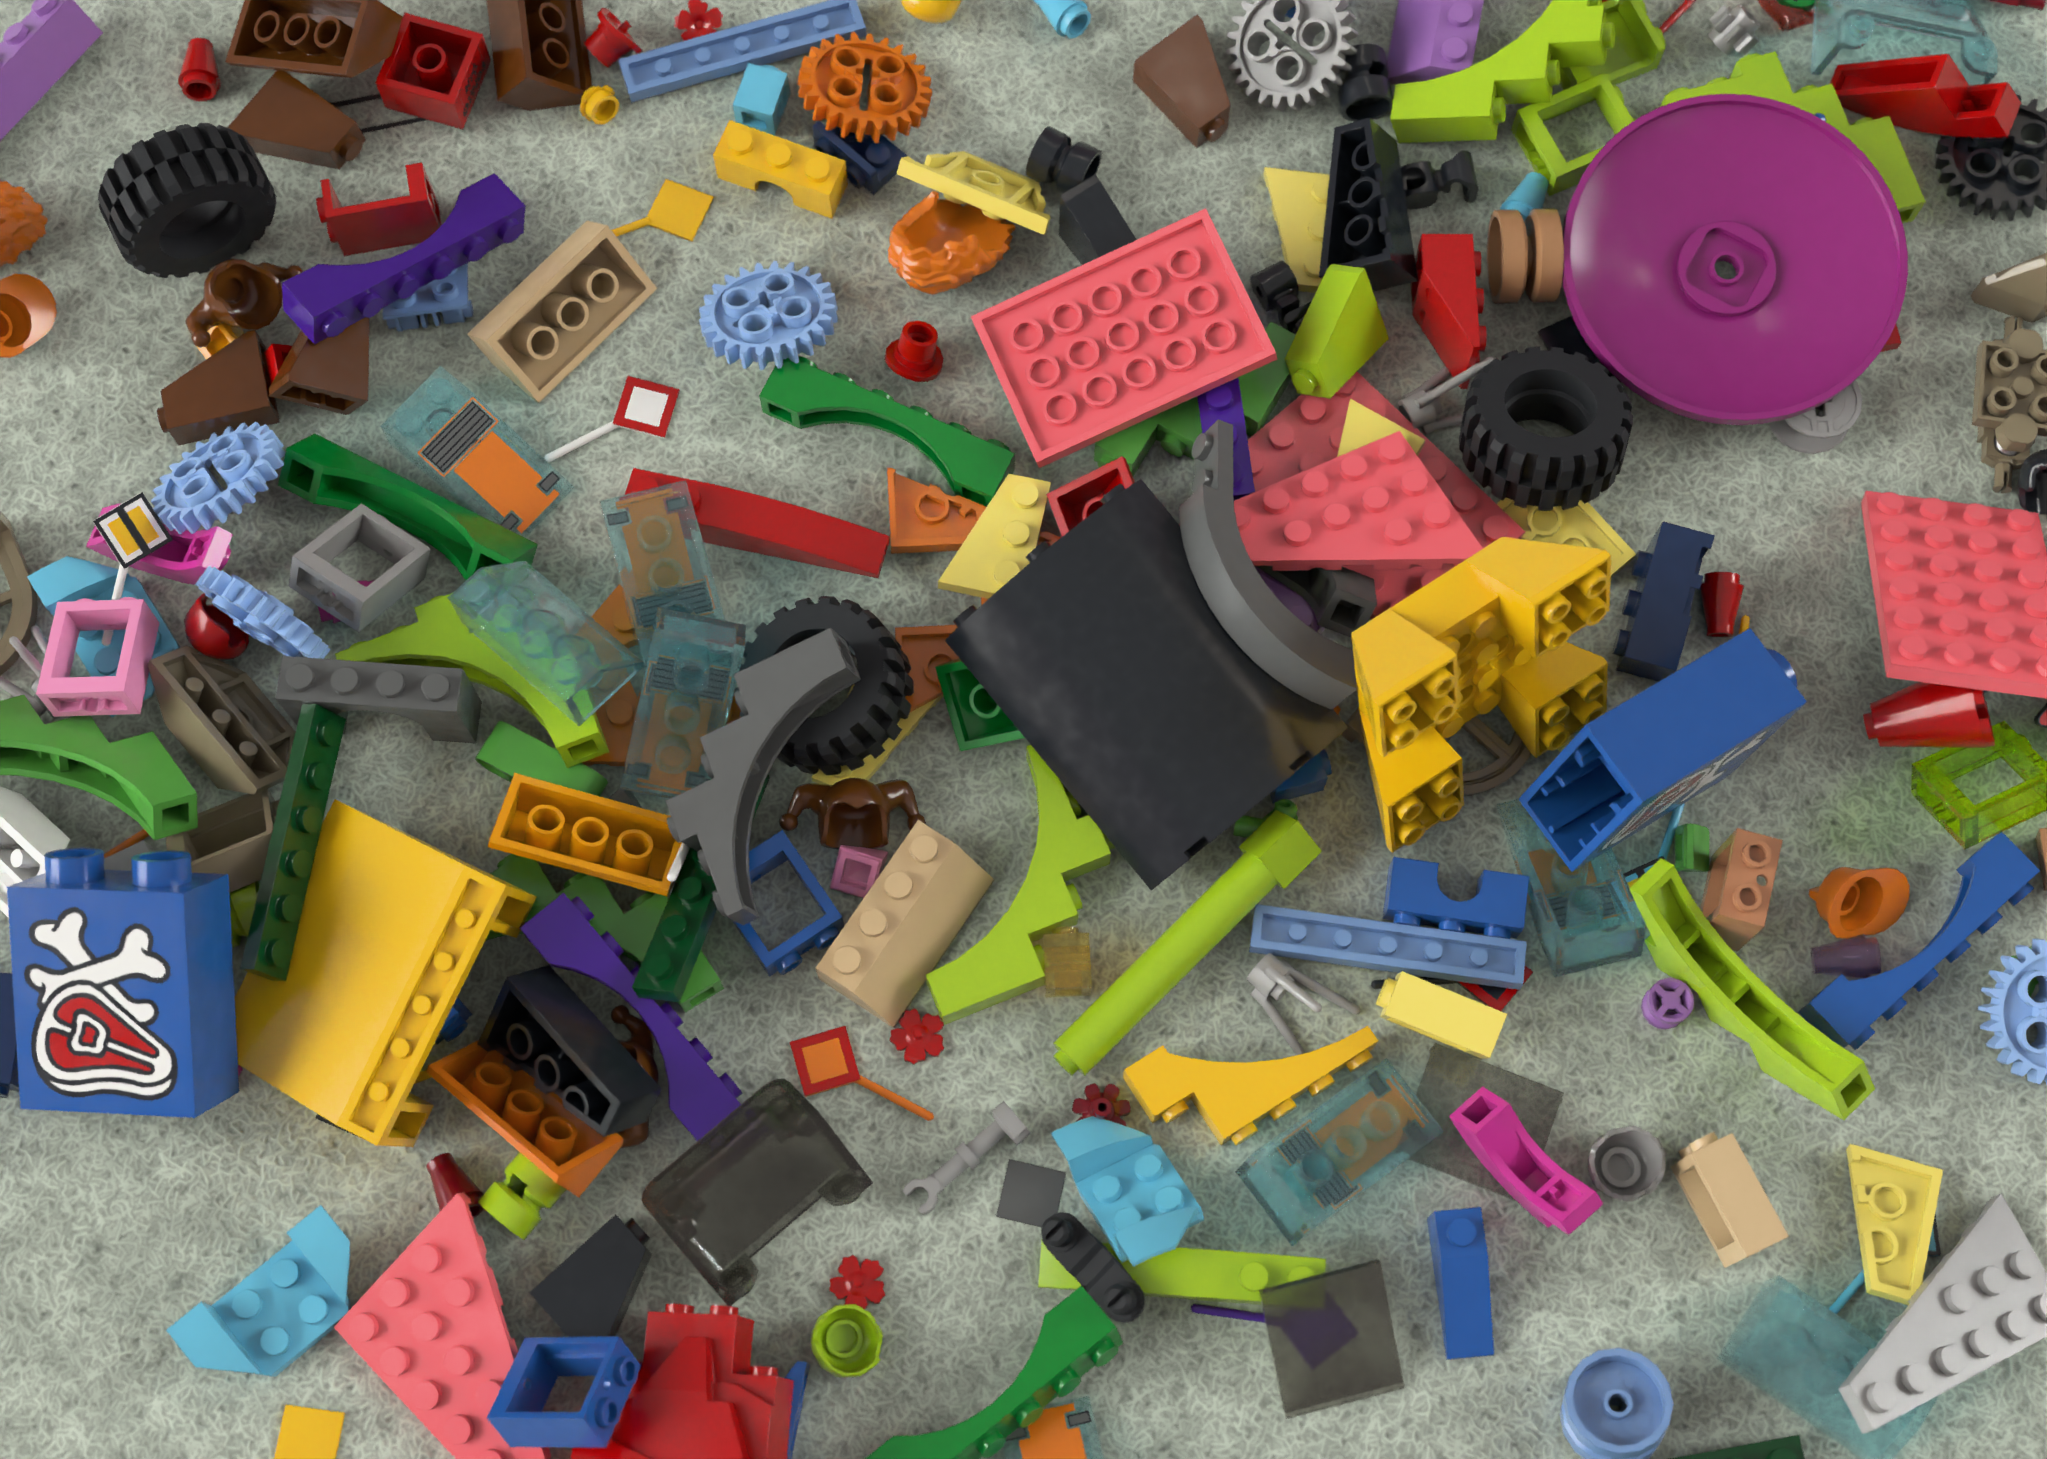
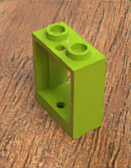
M1605 72L1553 94L1551 103H1532L1518 109L1511 131L1535 172L1542 174L1548 180L1547 193L1549 196L1578 185L1587 167L1603 147L1566 162L1543 122L1593 100L1596 101L1615 135L1636 120V118L1631 117L1625 107L1621 90L1616 85L1611 84Z

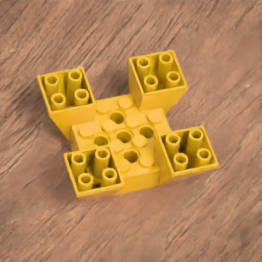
M1501 537L1351 633L1363 742L1386 846L1392 853L1403 845L1409 846L1416 843L1426 830L1440 821L1445 822L1452 819L1464 806L1462 757L1444 739L1456 734L1464 723L1478 714L1483 715L1490 712L1498 705L1530 753L1537 758L1548 750L1553 751L1560 748L1568 740L1569 736L1607 712L1608 662L1602 656L1567 642L1571 635L1585 626L1597 624L1610 611L1611 555L1606 550Z

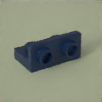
M817 121L812 126L815 150L845 160L848 181L856 188L860 189L863 186L872 195L877 193L897 174L900 159L908 157L883 134L880 135L879 143H875L870 135H865L862 142H858L856 133L853 132L842 138L841 128L839 127L827 131L825 130L826 126L821 121Z

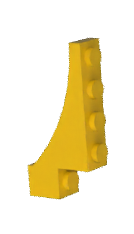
M1366 1026L1338 1042L1308 1053L1277 1060L1248 1063L1214 1062L1182 1057L1168 1053L1162 1045L1124 1069L1123 1079L1152 1124L1161 1118L1166 1123L1175 1120L1189 1110L1186 1102L1192 1100L1219 1144L1222 1146L1232 1140L1235 1146L1259 1131L1255 1126L1259 1121L1269 1115L1273 1121L1282 1118L1297 1107L1293 1100L1309 1091L1311 1096L1314 1097L1335 1083L1332 1077L1333 1074L1344 1067H1347L1350 1073L1354 1072L1372 1060L1373 1056L1370 1051L1374 1049L1378 1039L1370 1027Z

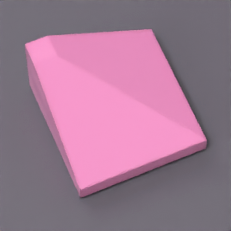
M841 845L830 889L864 898L883 871L888 852L879 849Z

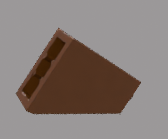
M1196 15L1134 60L1133 82L1181 133L1198 148L1207 140L1210 142L1218 140L1226 132L1231 105L1203 20Z
M276 71L227 127L243 135L255 153L338 170L347 161H352L359 155L366 140L353 119L286 71Z
M363 318L346 327L339 335L327 337L316 344H313L301 330L269 387V396L344 415H349L368 401L369 318Z
M256 330L244 333L160 391L163 407L157 408L158 420L164 433L169 432L178 445L209 439L214 432L217 436H221L228 426H231L235 431L244 422L248 427L254 422H257L260 427L264 424L268 426L280 423L276 399L269 396L271 381L265 356L266 347Z

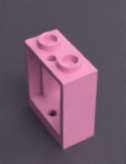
M123 597L119 600L95 601L83 598L77 601L57 602L36 692L37 696L54 717L141 713L149 675L148 663L153 656L159 628V621L144 599ZM126 629L116 676L69 677L80 631Z

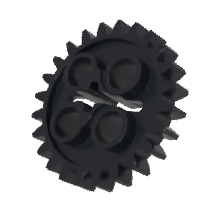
M2017 94V97L2021 102V95ZM2034 98L2027 106L2022 105L2021 102L2008 137L1976 138L1941 135V140H1938L1935 151L1938 154L1935 169L1941 170L1938 182L1949 183L1946 193L1948 197L1961 194L1958 205L1960 208L1972 202L1975 204L1973 215L1977 216L1986 208L1990 209L1991 220H1995L1999 211H2005L2009 221H2013L2016 210H2021L2027 218L2031 217L2034 205L2042 211L2047 210V108L2041 112L2036 110L2038 99ZM2030 140V141H2033V142H2035V143H2037V144H2029V143H2026L2025 141ZM1981 169L1986 171L1987 173L1980 174L1975 172L1974 170ZM2017 176H2025L2031 180H2022Z

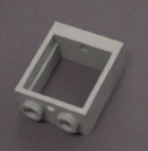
M361 503L292 556L289 587L359 633L424 580L431 548ZM357 540L395 564L367 587L329 563Z

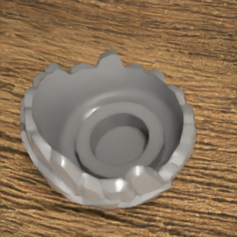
M1640 1127L1614 1128L1600 1136L1590 1147L1591 1151L1588 1157L1590 1178L1595 1187L1607 1196L1618 1200L1635 1201L1653 1192L1664 1177L1665 1157L1667 1154L1659 1138L1654 1137L1650 1132Z

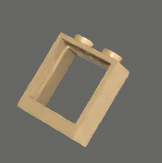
M1712 1132L1678 1151L1682 1159L1672 1165L1671 1169L1724 1268L1789 1237L1733 1133L1718 1139L1715 1132Z

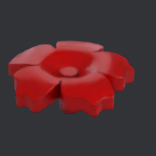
M689 0V12L681 10L679 15L674 17V27L686 30L681 34V38L685 41L718 32L714 28L722 26L723 14L718 7L707 11L708 4L706 2Z
M915 1008L905 1010L904 1016L899 1020L902 1028L890 1031V1042L895 1045L898 1051L906 1049L904 1061L912 1065L926 1060L925 1051L933 1057H938L944 1050L942 1044L943 1036L937 1034L944 1027V1023L940 1020L939 1015L932 1016L926 1013L921 1021L920 1015Z
M854 1255L843 1257L842 1264L838 1267V1272L843 1277H834L829 1280V1291L835 1294L838 1300L846 1298L845 1305L856 1304L866 1309L868 1306L866 1298L872 1303L880 1304L882 1298L886 1296L883 1290L884 1283L876 1280L884 1272L878 1260L870 1261L865 1259L860 1268V1264Z

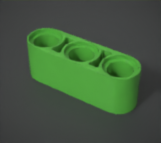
M498 721L475 757V760L481 766L509 782L512 781L514 773L597 796H601L608 784L606 778L582 763L567 768L558 750L503 721Z

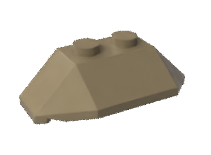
M2047 253L1984 277L1970 295L1973 302L2007 315L2015 316L2016 318L2021 317L2030 323L2047 317Z
M188 645L149 660L148 669L165 725L218 789L257 794L284 781L296 731L246 672L218 659L200 655L198 650Z

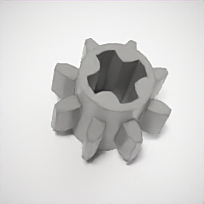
M1738 4L1733 10L1731 7L1727 8L1723 5L1709 18L1714 24V29L1708 33V36L1728 56L1735 50L1739 54L1743 53L1745 55L1759 42L1754 34L1760 27V23L1741 4Z

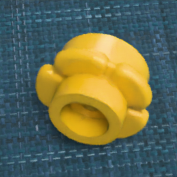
M604 85L602 88L600 86H593L587 89L581 98V115L586 116L588 121L592 120L599 125L611 121L619 109V101L614 96L615 91L613 88Z

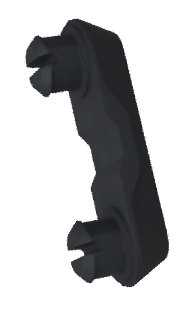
M1060 1212L1046 1219L1041 1229L1042 1240L1046 1248L1075 1277L1106 1314L1113 1320L1121 1323L1132 1322L1138 1318L1144 1310V1292L1111 1252L1073 1215Z

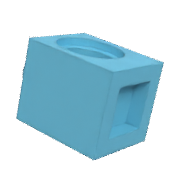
M748 63L733 102L735 121L771 135H776L790 96L788 74L772 65L758 66Z

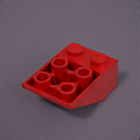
M1421 234L1415 257L1418 281L1411 283L1412 316L1445 366L1449 369L1451 375L1455 377L1476 363H1479L1480 352H1484L1486 349V326L1479 325L1478 314L1483 313L1484 291L1483 288H1476V277H1480L1481 252L1474 251L1473 234ZM1470 379L1458 385L1460 389H1467Z

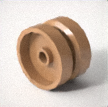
M1516 209L1494 210L1491 214L1487 238V273L1492 301L1495 304L1517 303L1525 290L1530 301L1534 303L1555 302L1559 297L1562 285L1564 262L1563 231L1557 209H1532L1525 222L1521 213Z

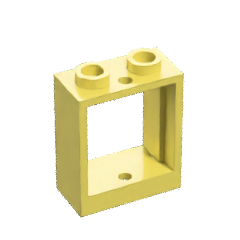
M1403 971L1398 973L1395 979L1389 977L1385 979L1376 1001V1005L1383 1007L1380 1015L1381 1018L1481 1059L1491 1057L1507 1014Z

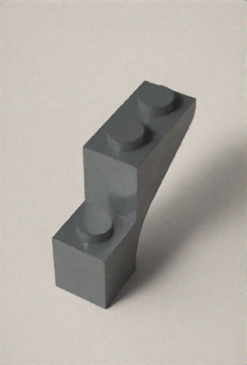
M1256 566L1306 600L1316 615L1317 625L1351 638L1353 631L1368 622L1377 605L1374 579L1344 567L1341 570L1313 568L1302 571H1273L1272 566Z

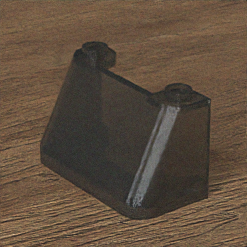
M775 1079L757 1090L654 1177L644 1189L641 1200L645 1208L725 1304L731 1306L739 1298L747 1295L754 1287L758 1276V1269L751 1258L820 1198L823 1197L832 1206L851 1204L859 1198L863 1191L873 1184V1181L819 1111L788 1080Z

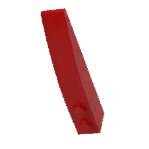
M637 468L632 470L623 501L672 489L673 496L663 499L666 515L678 513L685 539L879 579L890 541L888 535L842 519L757 494ZM686 496L688 508L668 512L666 501ZM628 508L622 509L623 512H624V511H627L628 518H629V522H630V524H631L632 521H631L629 509H628Z

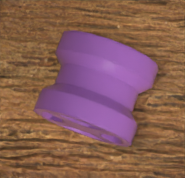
M1661 979L1645 993L1642 999L1641 1009L1643 1016L1649 1024L1656 1028H1675L1690 1015L1694 1007V997L1687 984L1679 979Z

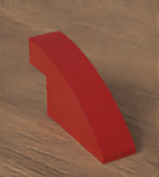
M1949 54L1839 64L1829 83L1833 84L1842 108L1865 117H1871L1873 120L1889 116L1893 126L1947 136L1976 138L2008 137L2021 105L2019 98L2008 82L1969 85Z

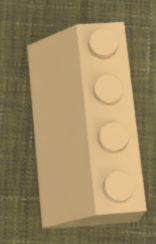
M585 221L467 335L495 367L533 400L540 403L657 290V287L607 225Z
M917 820L815 967L819 980L894 1028L926 982V974L934 970L994 882V879L956 843L920 820Z

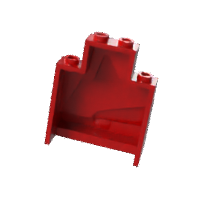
M666 1304L665 1312L648 1311L643 1362L638 1361L641 1368L637 1380L632 1386L619 1421L612 1432L606 1448L573 1447L570 1459H787L794 1380L779 1377L778 1368L750 1366L754 1320L739 1316L738 1307L711 1305L709 1314L694 1313V1306Z

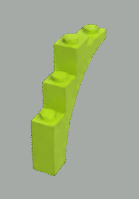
M1552 0L1541 17L1522 35L1491 57L1459 72L1428 81L1396 84L1390 120L1398 143L1497 140L1498 124L1505 122L1506 104L1551 103L1552 88L1560 83V67L1603 66L1606 63L1607 48L1614 47V23L1607 22L1602 0Z
M1776 51L1763 55L1759 53L1748 54L1736 62L1729 79L1718 77L1703 86L1691 89L1688 87L1674 89L1664 96L1660 105L1661 107L1682 99L1702 95L1743 94L1770 98L1793 105L1813 115L1821 113L1825 115L1826 122L1849 138L1878 170L1893 196L1902 224L1914 221L1926 202L1890 117L1886 116L1874 120L1871 117H1865L1850 125L1832 83L1820 87L1815 85L1804 86L1793 93Z
M456 592L436 596L427 603L414 607L418 622L396 627L390 633L369 641L354 643L348 649L335 653L337 660L463 669L470 682L485 685L512 698L536 717L551 736L567 768L610 752L581 669L569 645L547 649L541 652L539 656L530 659L524 640L512 618L502 622L489 623L483 629L474 632L469 615Z
M1031 744L1026 746V760L1037 795L1039 823L1036 848L1023 885L1009 910L991 931L959 958L926 974L928 988L944 1025L1045 985L1044 971L1050 969L1042 946L1040 944L1032 946V942L1078 924L1077 910L1083 908L1075 885L1072 883L1066 886L1065 882L1109 865L1111 859L1110 850L1115 848L1089 815L1079 819L1076 818L1081 815L1078 801L1069 791L1065 792L1059 778Z
M1661 858L1629 888L1650 932V935L1644 941L1657 968L1672 978L1686 983L1689 988L1695 990L1711 1021L1748 1042L1764 1073L1842 1120H1845L1875 1090L1862 1059L1832 1041L1804 1020L1776 996L1733 952L1704 916L1686 889L1673 864Z

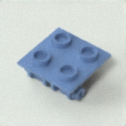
M468 263L453 270L444 279L434 280L417 289L410 297L399 299L384 307L383 320L387 321L388 328H396L398 332L420 328L418 315L422 327L428 328L427 314L432 313L435 326H441L440 312H442L445 324L466 322V318L473 317L472 302L468 300Z

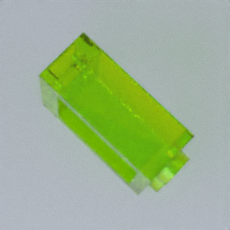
M2005 721L1992 726L1995 746L1986 748H1944L1912 763V795L1964 849L1970 848L2047 811V761L2032 748L2030 742L2023 734H2017ZM1999 758H2002L2024 780V782L1976 805L1952 782V780Z

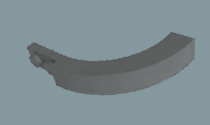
M1218 419L1205 433L1199 434L1193 444L1192 457L1195 458L1194 478L1191 486L1193 494L1179 507L1180 530L1190 569L1208 606L1222 627L1258 666L1293 692L1332 710L1358 689L1353 650L1331 641L1303 623L1274 595L1257 572L1242 542L1234 511L1233 425Z

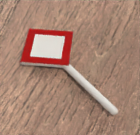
M627 376L614 420L544 456L545 462H552L618 427L665 438L680 389Z

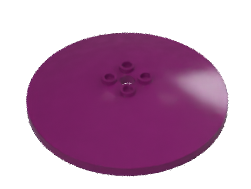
M1743 94L1702 95L1661 106L1639 117L1610 139L1593 158L1576 187L1564 219L1562 230L1564 246L1562 284L1569 309L1585 342L1598 360L1634 393L1656 406L1697 421L1723 425L1765 424L1803 414L1828 402L1861 376L1881 352L1899 318L1905 297L1908 277V251L1905 231L1893 196L1878 170L1849 138L1832 125L1793 105L1770 98ZM1720 261L1730 263L1736 271V276L1732 279L1721 278L1715 271V263Z

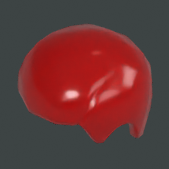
M205 593L201 594L184 618L186 638L194 649L208 657L229 660L240 656L249 644V635L233 625V619L213 604L207 605L208 597L205 596Z

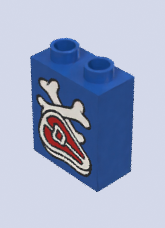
M1751 628L1586 724L1518 800L1570 871L1573 872L1728 777L1807 701L1797 689V678L1787 659L1775 650L1766 649Z
M71 848L55 850L44 854L45 873L7 886L20 1109L196 1118L239 1093L229 874L192 873L191 854L184 851L141 853L131 857L132 871L105 870L103 850Z

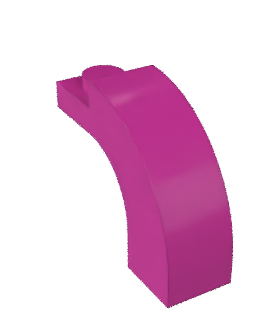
M120 503L102 508L99 517L119 506ZM164 525L173 540L129 567L178 582L195 585L208 566L215 567L220 571L225 567L231 554L229 543L233 534L218 526L212 527L209 530H199L193 534L189 530L179 534L175 529L170 531ZM94 526L86 547L119 562L97 527Z
M1482 1086L1449 1115L1466 1144L1489 1173L1525 1210L1549 1228L1554 1224L1570 1235L1603 1205L1595 1190L1563 1170L1536 1144L1523 1127L1510 1103Z

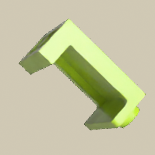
M1608 0L1602 3L1607 22L1614 23V47L1607 48L1606 63L1603 66L1560 67L1559 84L1563 90L1604 72L1611 84L1617 85L1658 68L1665 51V39L1661 30L1658 27H1654L1647 16L1643 0Z

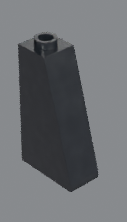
M1096 175L1060 195L1059 236L1081 265L1137 240Z

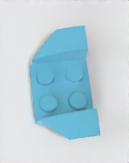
M66 556L27 576L45 608L54 616L57 602L77 601L83 598L95 601L111 600L119 569ZM127 573L121 598L133 597L144 599L159 621L152 659L181 648L141 582L136 577H132ZM126 629L114 630L111 643L108 646L102 644L104 630L79 632L76 652L91 677L116 676ZM150 672L143 701L152 697L155 691Z
M1094 1116L1076 1121L1051 1132L1052 1137L1068 1161L1073 1180L1083 1202L1121 1263L1129 1259L1131 1264L1135 1266L1152 1257L1175 1249L1185 1231L1204 1220L1201 1207L1161 1146L1153 1144L1151 1135Z
M322 1205L287 1232L288 1236L292 1239L291 1242L213 1305L200 1302L166 1330L195 1367L276 1377L334 1329L333 1327L351 1309L350 1299L347 1297L350 1240Z

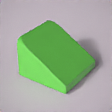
M1687 823L1675 829V868L1677 871H1709L1710 832L1707 827Z

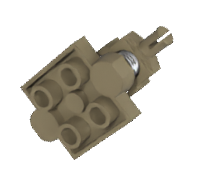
M2009 316L2004 319V339H1994L1992 342L1983 340L1977 347L1972 425L1978 426L1977 443H1982L1981 462L1995 468L1993 491L1996 493L2000 490L2001 493L2012 491L2013 470L2020 469L2023 462L2030 456V448L2035 443L2037 435L2047 437V350L2043 349V340L2040 334L2035 330L2022 329L2023 318L2017 317L2015 320V316Z

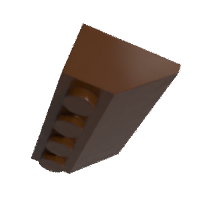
M244 0L225 62L231 66L353 78L391 56L403 16L378 0Z
M487 0L497 101L527 111L580 105L582 95L587 89L592 87L588 48L584 44L587 38L582 0Z

